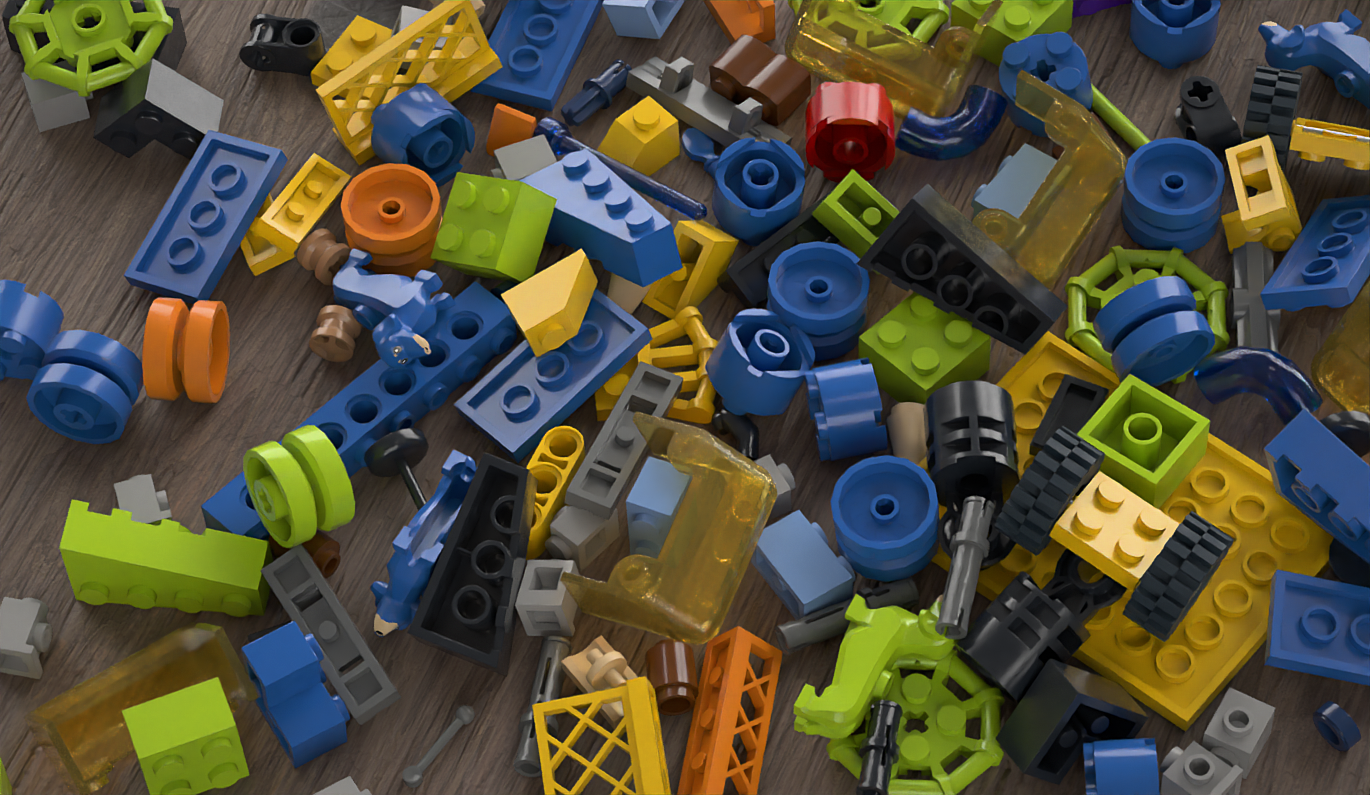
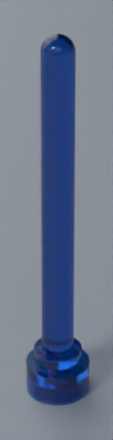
M546 117L536 126L532 138L544 134L554 156L567 155L587 148L631 188L695 221H701L707 216V208L704 204L574 139L566 124L552 117Z

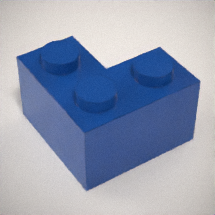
M294 620L241 648L248 692L295 769L347 742L345 722L350 720V715L338 694L330 696L323 685L327 680L319 662L324 660V656L318 642L311 633L304 636Z

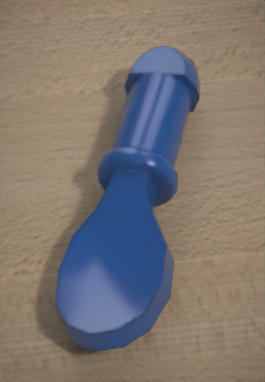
M688 128L683 133L681 143L685 154L692 160L705 163L703 166L704 171L715 179V171L720 155L714 154V144L706 134L696 128Z

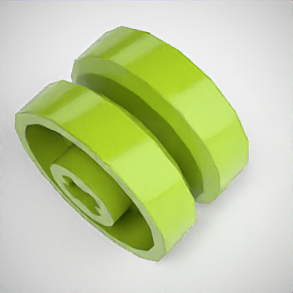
M306 425L285 434L281 445L275 441H268L247 450L243 457V471L251 500L263 525L273 539L282 547L292 548L311 540L316 534L317 528L322 531H331L349 523L353 519L355 500L346 468L334 445L325 433L315 425Z

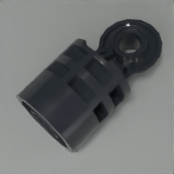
M960 381L937 389L926 400L923 412L925 442L928 450L926 456L927 466L930 473L929 477L935 484L938 504L946 507V512L939 521L937 536L942 550L951 560L953 553L950 550V542L952 536H956V533H958L964 500L970 496L985 498L982 510H985L986 502L989 500L995 505L987 540L990 543L989 554L987 557H984L980 567V571H983L1006 559L1016 545L1015 541L994 528L1005 502L1010 498L1014 487L1020 482L1018 470L1019 457L1016 447L1015 410L1012 396L1002 387L984 381Z
M1066 548L1057 561L1054 577L1042 590L1029 574L1021 571L970 624L967 636L962 639H956L953 644L990 683L999 688L1008 699L1018 706L1048 660L1053 659L1065 663L1091 636L1084 626L1100 609L1110 607L1122 598L1127 588L1105 573L1097 582L1089 583L1092 576L1102 571Z

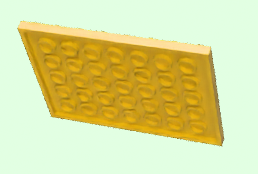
M1049 331L996 384L1012 396L1015 410L1016 447L1019 457L1018 470L1020 480L1026 469L1033 463L1035 456L1029 454L1030 443L1065 374L1110 389L1109 397L1121 384L1117 374ZM1210 433L1208 434L1206 454L1159 510L1179 524L1193 511L1234 539L1232 546L1221 561L1217 571L1213 574L1195 604L1190 608L1185 618L1179 623L1167 641L1163 642L1122 614L1134 590L1130 591L1127 589L1122 598L1110 607L1100 609L1084 626L1091 636L1072 655L1108 680L1119 683L1127 693L1185 732L1267 639L1271 580L1276 570L1320 578L1330 567L1329 546L1334 539L1333 536L1276 493L1271 472ZM925 457L918 466L923 468L929 476L927 457ZM938 504L939 519H941L946 512V507ZM1052 538L1049 545L1039 555L1035 556L1016 543L1006 559L979 572L976 591L993 601L1021 571L1029 574L1042 590L1054 577L1057 561L1066 547ZM939 543L937 554L931 561L949 572L951 559L942 550ZM1096 573L1092 576L1089 583L1097 582L1104 573Z

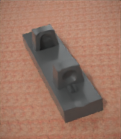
M655 56L646 61L642 66H637L628 72L626 81L628 88L645 98L650 96L666 111L726 147L741 139L756 137L755 142L770 143V139H774L788 146L791 145L792 137L761 119L763 110L761 103L749 97L746 101L736 105L693 79L694 64L682 56L670 64Z
M640 361L566 490V504L578 509L587 510L606 520L610 519L682 389L683 377Z
M302 544L295 546L260 570L291 620H295L303 635L311 633L318 642L324 656V660L319 662L354 719L360 725L401 698L394 684ZM360 659L363 660L361 664H359L357 667H355L348 673H342L344 670L349 668L351 665H353Z

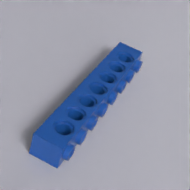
M476 281L453 299L456 305L449 309L440 310L436 316V323L433 329L421 336L429 343L431 350L429 355L422 356L420 360L413 359L400 369H393L382 359L378 360L294 430L306 425H315L324 432L336 448L350 478L362 467H367L364 456L371 445L395 431L413 428L414 424L429 411L441 407L453 391L464 382L472 381L479 374L482 367L497 355L507 352L517 339L516 323L506 304ZM244 471L201 505L206 528L265 541L269 540L270 533L263 525L248 492Z

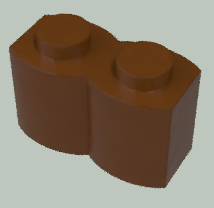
M741 35L709 65L710 85L713 91L736 105L751 97L763 105L761 119L773 126H779L811 95V76L803 66L787 56L776 54L766 44L749 35Z

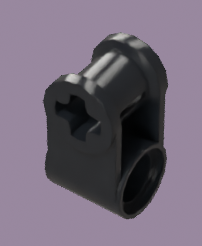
M258 14L251 20V35L248 42L242 45L239 57L246 66L257 71H276L311 76V71L324 57L326 49L320 26L314 20Z
M1192 76L1182 83L1179 93L1182 103L1176 109V124L1184 139L1195 141L1208 148L1217 158L1225 157L1226 149L1241 145L1242 136L1239 125L1234 116L1231 115L1215 81L1204 76Z

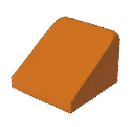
M498 103L494 108L488 135L487 154L494 157V150L538 136L536 118Z

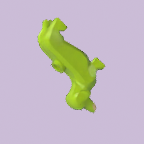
M856 593L845 613V619L850 620V624L840 645L832 684L825 688L820 697L815 694V687L805 684L794 704V714L797 715L794 721V730L804 732L806 735H820L832 739L845 738L861 725L875 699L885 700L895 677L894 673H891L890 670L899 657L915 653L922 654L930 660L945 658L955 646L953 642L955 640L945 637L948 626H945L942 635L938 634L935 630L943 595H940L932 603L929 610L922 609L918 616L903 608L892 605L879 609H868L865 599Z

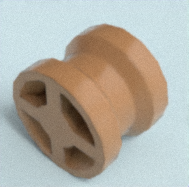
M321 228L312 232L302 242L297 253V261L306 270H314L315 277L324 285L331 286L333 285L335 275L340 270L339 266L347 262L352 249L344 243L337 244L336 236L328 229Z
M337 305L321 308L316 320L319 328L313 331L309 340L311 350L319 357L329 361L345 362L351 359L356 348L353 339L359 336L363 326L354 318L351 309Z

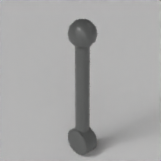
M460 706L456 711L455 720L417 765L404 769L402 777L406 786L415 788L421 785L423 782L422 773L463 724H469L473 721L475 712L471 706Z

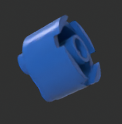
M1132 0L1129 27L1130 39L1143 54L1157 60L1162 67L1177 69L1183 63L1202 57L1215 44L1221 5L1220 0Z
M1061 31L1052 34H1037L1009 44L1004 49L1003 59L999 67V81L1006 111L1012 123L1019 128L1022 126L1031 130L1032 135L1040 137L1062 135L1077 127L1081 123L1080 118L1092 106L1093 91L1085 54L1072 41L1071 36Z
M425 83L416 84L411 89L397 95L389 103L379 105L371 116V123L374 125L371 143L375 155L385 164H408L424 171L436 183L437 188L449 182L456 176L457 172H460L463 165L459 161L466 150L471 154L474 147L475 131L470 120Z
M756 137L744 138L734 142L720 155L715 171L712 196L714 215L727 232L742 239L744 243L750 246L760 245L801 213L805 188L804 164L799 155L790 146L774 139H770V143L755 142Z
M0 280V381L4 379V376L34 380L37 371L42 368L41 363L53 336L61 331L64 314L57 302L49 295L40 291L37 298L24 292L26 284L12 280Z
M764 309L740 311L729 323L706 362L705 369L710 382L723 397L722 403L724 407L733 414L744 415L747 412L762 416L783 414L805 381L804 372L810 371L814 363L815 351L807 335L794 323L789 329L777 322L780 315Z
M868 357L812 368V370L804 372L807 388L805 393L810 420H815L817 430L815 440L820 461H834L887 450L885 425L879 426L878 424L881 422L880 411L883 410L875 373Z
M1155 738L1104 740L1083 743L1086 795H1160Z

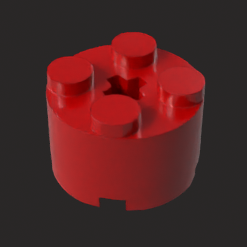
M824 82L820 84L815 90V95L809 101L805 112L806 158L812 168L815 165L822 170L823 177L840 183L852 169L857 171L865 181L873 179L874 172L885 166L886 170L892 164L895 157L894 108L890 99L886 96L885 88L877 83Z

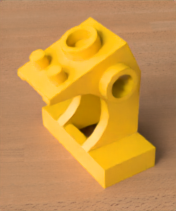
M1269 135L1226 149V157L1239 210L1221 216L1230 254L1233 253L1234 248L1241 247L1245 242H1262L1265 247L1273 251H1285L1291 248L1301 233L1302 227L1293 192L1278 164L1275 148ZM1246 185L1258 190L1255 196L1248 197Z

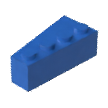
M587 148L569 153L562 160L519 180L557 199L545 237L546 242L557 247L564 243L574 248L575 252L582 249L588 260L598 259L602 261L605 270L643 288L683 268L672 223Z
M1304 408L1264 448L1276 493L1370 564V466Z

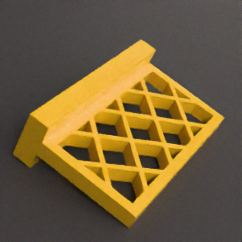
M445 0L318 87L316 92L334 126L332 130L336 138L360 166L375 156L371 143L374 127L371 123V116L379 105L389 103L397 95L419 83L427 84L451 103L503 66L499 57L489 46L471 0ZM461 10L454 25H445L449 17ZM424 37L418 50H409L414 41ZM439 37H448L442 50H433ZM384 62H388L382 75H372L376 67ZM402 62H412L406 75H396ZM347 87H351L345 100L332 99ZM366 87H375L369 100H360Z
M646 676L626 680V686L532 704L545 795H558L557 792L562 795H580L594 774L615 787L610 795H622L623 793L625 795H671L655 689ZM622 701L624 718L612 734L592 721L604 704ZM588 708L584 715L577 711L579 709ZM568 712L578 719L579 722L564 743H561L549 735L546 716ZM587 726L607 739L592 762L571 750ZM626 731L628 744L620 740ZM550 744L559 749L553 758ZM615 745L630 754L632 764L619 782L599 769ZM566 755L587 768L571 791L556 783L554 773ZM633 779L636 793L627 788Z

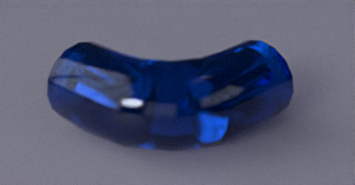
M969 85L959 107L947 117L932 116L910 106L896 134L895 148L912 156L933 161L963 158L986 144L1000 124L1008 106V101L991 89L979 85Z
M1238 346L1217 352L1203 359L1194 367L1196 382L1203 395L1212 404L1217 405L1241 393H1254L1263 397L1271 405L1283 425H1288L1304 408L1311 414L1323 403V398L1313 382L1293 360L1269 348Z

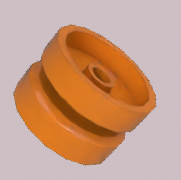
M387 163L371 167L354 177L343 192L340 207L348 247L368 252L373 258L367 265H363L362 268L364 270L372 269L377 274H396L413 277L421 269L427 270L433 266L436 260L430 257L443 219L441 199L436 183L424 171L408 164Z
M158 297L153 300L149 309L143 339V381L148 397L154 400L175 401L185 390V393L192 402L217 403L224 391L230 356V326L225 304L222 301L199 300L194 303L189 311L182 299Z

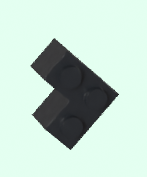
M152 58L126 80H123L101 97L93 138L127 158L136 154L153 140H157L176 153L191 160L208 130L218 132L224 100Z
M1049 659L995 739L1024 774L1059 785L1083 751V743L1134 739L1149 717L1119 683Z

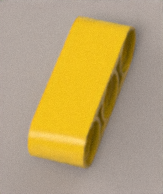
M558 426L549 430L543 436L526 467L538 480L526 560L535 559L546 549L545 541L551 537L550 524L554 516L561 508L569 506L565 503L566 490L586 457L583 436L573 427Z

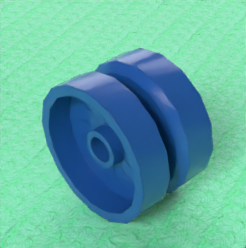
M1182 138L1156 139L1140 146L1129 158L1124 173V193L1120 214L1125 231L1134 242L1148 250L1171 251L1173 247L1182 249L1184 253H1189L1205 246L1216 234L1220 220L1221 200L1225 186L1222 163L1208 148L1195 141Z
M819 241L798 244L782 252L771 265L768 278V303L766 309L780 315L777 322L789 329L794 323L807 335L815 351V361L838 358L853 350L859 343V336L865 332L870 289L868 272L856 264L860 259L855 253L837 244Z
M1162 276L1137 284L1110 300L1098 312L1093 322L1094 332L1104 351L1112 354V367L1121 383L1131 374L1152 387L1162 385L1180 377L1197 366L1212 350L1215 344L1214 333L1204 315L1196 311V300L1186 281L1178 276Z
M69 330L53 336L41 363L42 368L37 371L26 397L29 409L40 422L56 433L73 440L91 444H103L119 439L131 415L132 405L135 404L144 384L142 362L121 343L99 333Z
M884 455L866 458L851 466L836 482L830 502L838 552L849 562L854 571L865 578L884 582L907 579L923 570L937 554L939 547L937 530L940 521L935 484L923 468L908 459Z

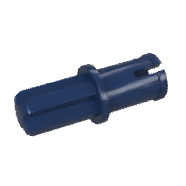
M617 59L595 79H587L583 84V90L562 107L561 115L565 118V123L570 127L574 125L577 127L581 126L599 109L609 108L612 104V98L626 87L628 72L632 68L627 64L619 72L618 69L624 65V61Z

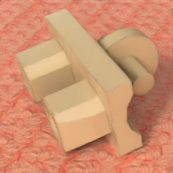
M602 635L594 639L582 652L568 656L561 661L562 669L584 694L626 686V680L638 678L627 665V661L622 654L615 651ZM622 701L604 704L599 710L614 729L624 718Z

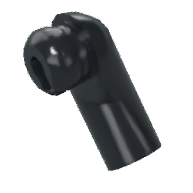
M724 406L722 410L716 411L712 415L711 420L714 430H719L720 435L731 433L736 439L735 464L741 467L759 459L760 432L753 421L746 414H733Z

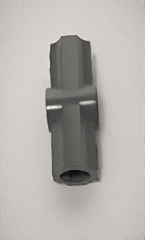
M1245 242L1241 247L1234 248L1232 253L1233 288L1230 296V327L1235 329L1237 370L1245 372L1248 377H1265L1268 373L1278 370L1280 357L1277 330L1280 325L1281 309L1265 310L1260 295L1274 274L1272 249L1265 247L1262 242Z

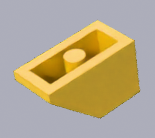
M647 96L614 120L594 155L633 189L680 155L678 120L650 96Z
M704 220L678 221L674 229V235L683 268L653 282L642 302L670 319L675 318L676 314L686 307L695 306L697 308L718 285L717 278L727 269L739 240Z
M580 249L501 294L513 320L537 358L550 350L560 347L564 342L578 334L598 280L584 251Z

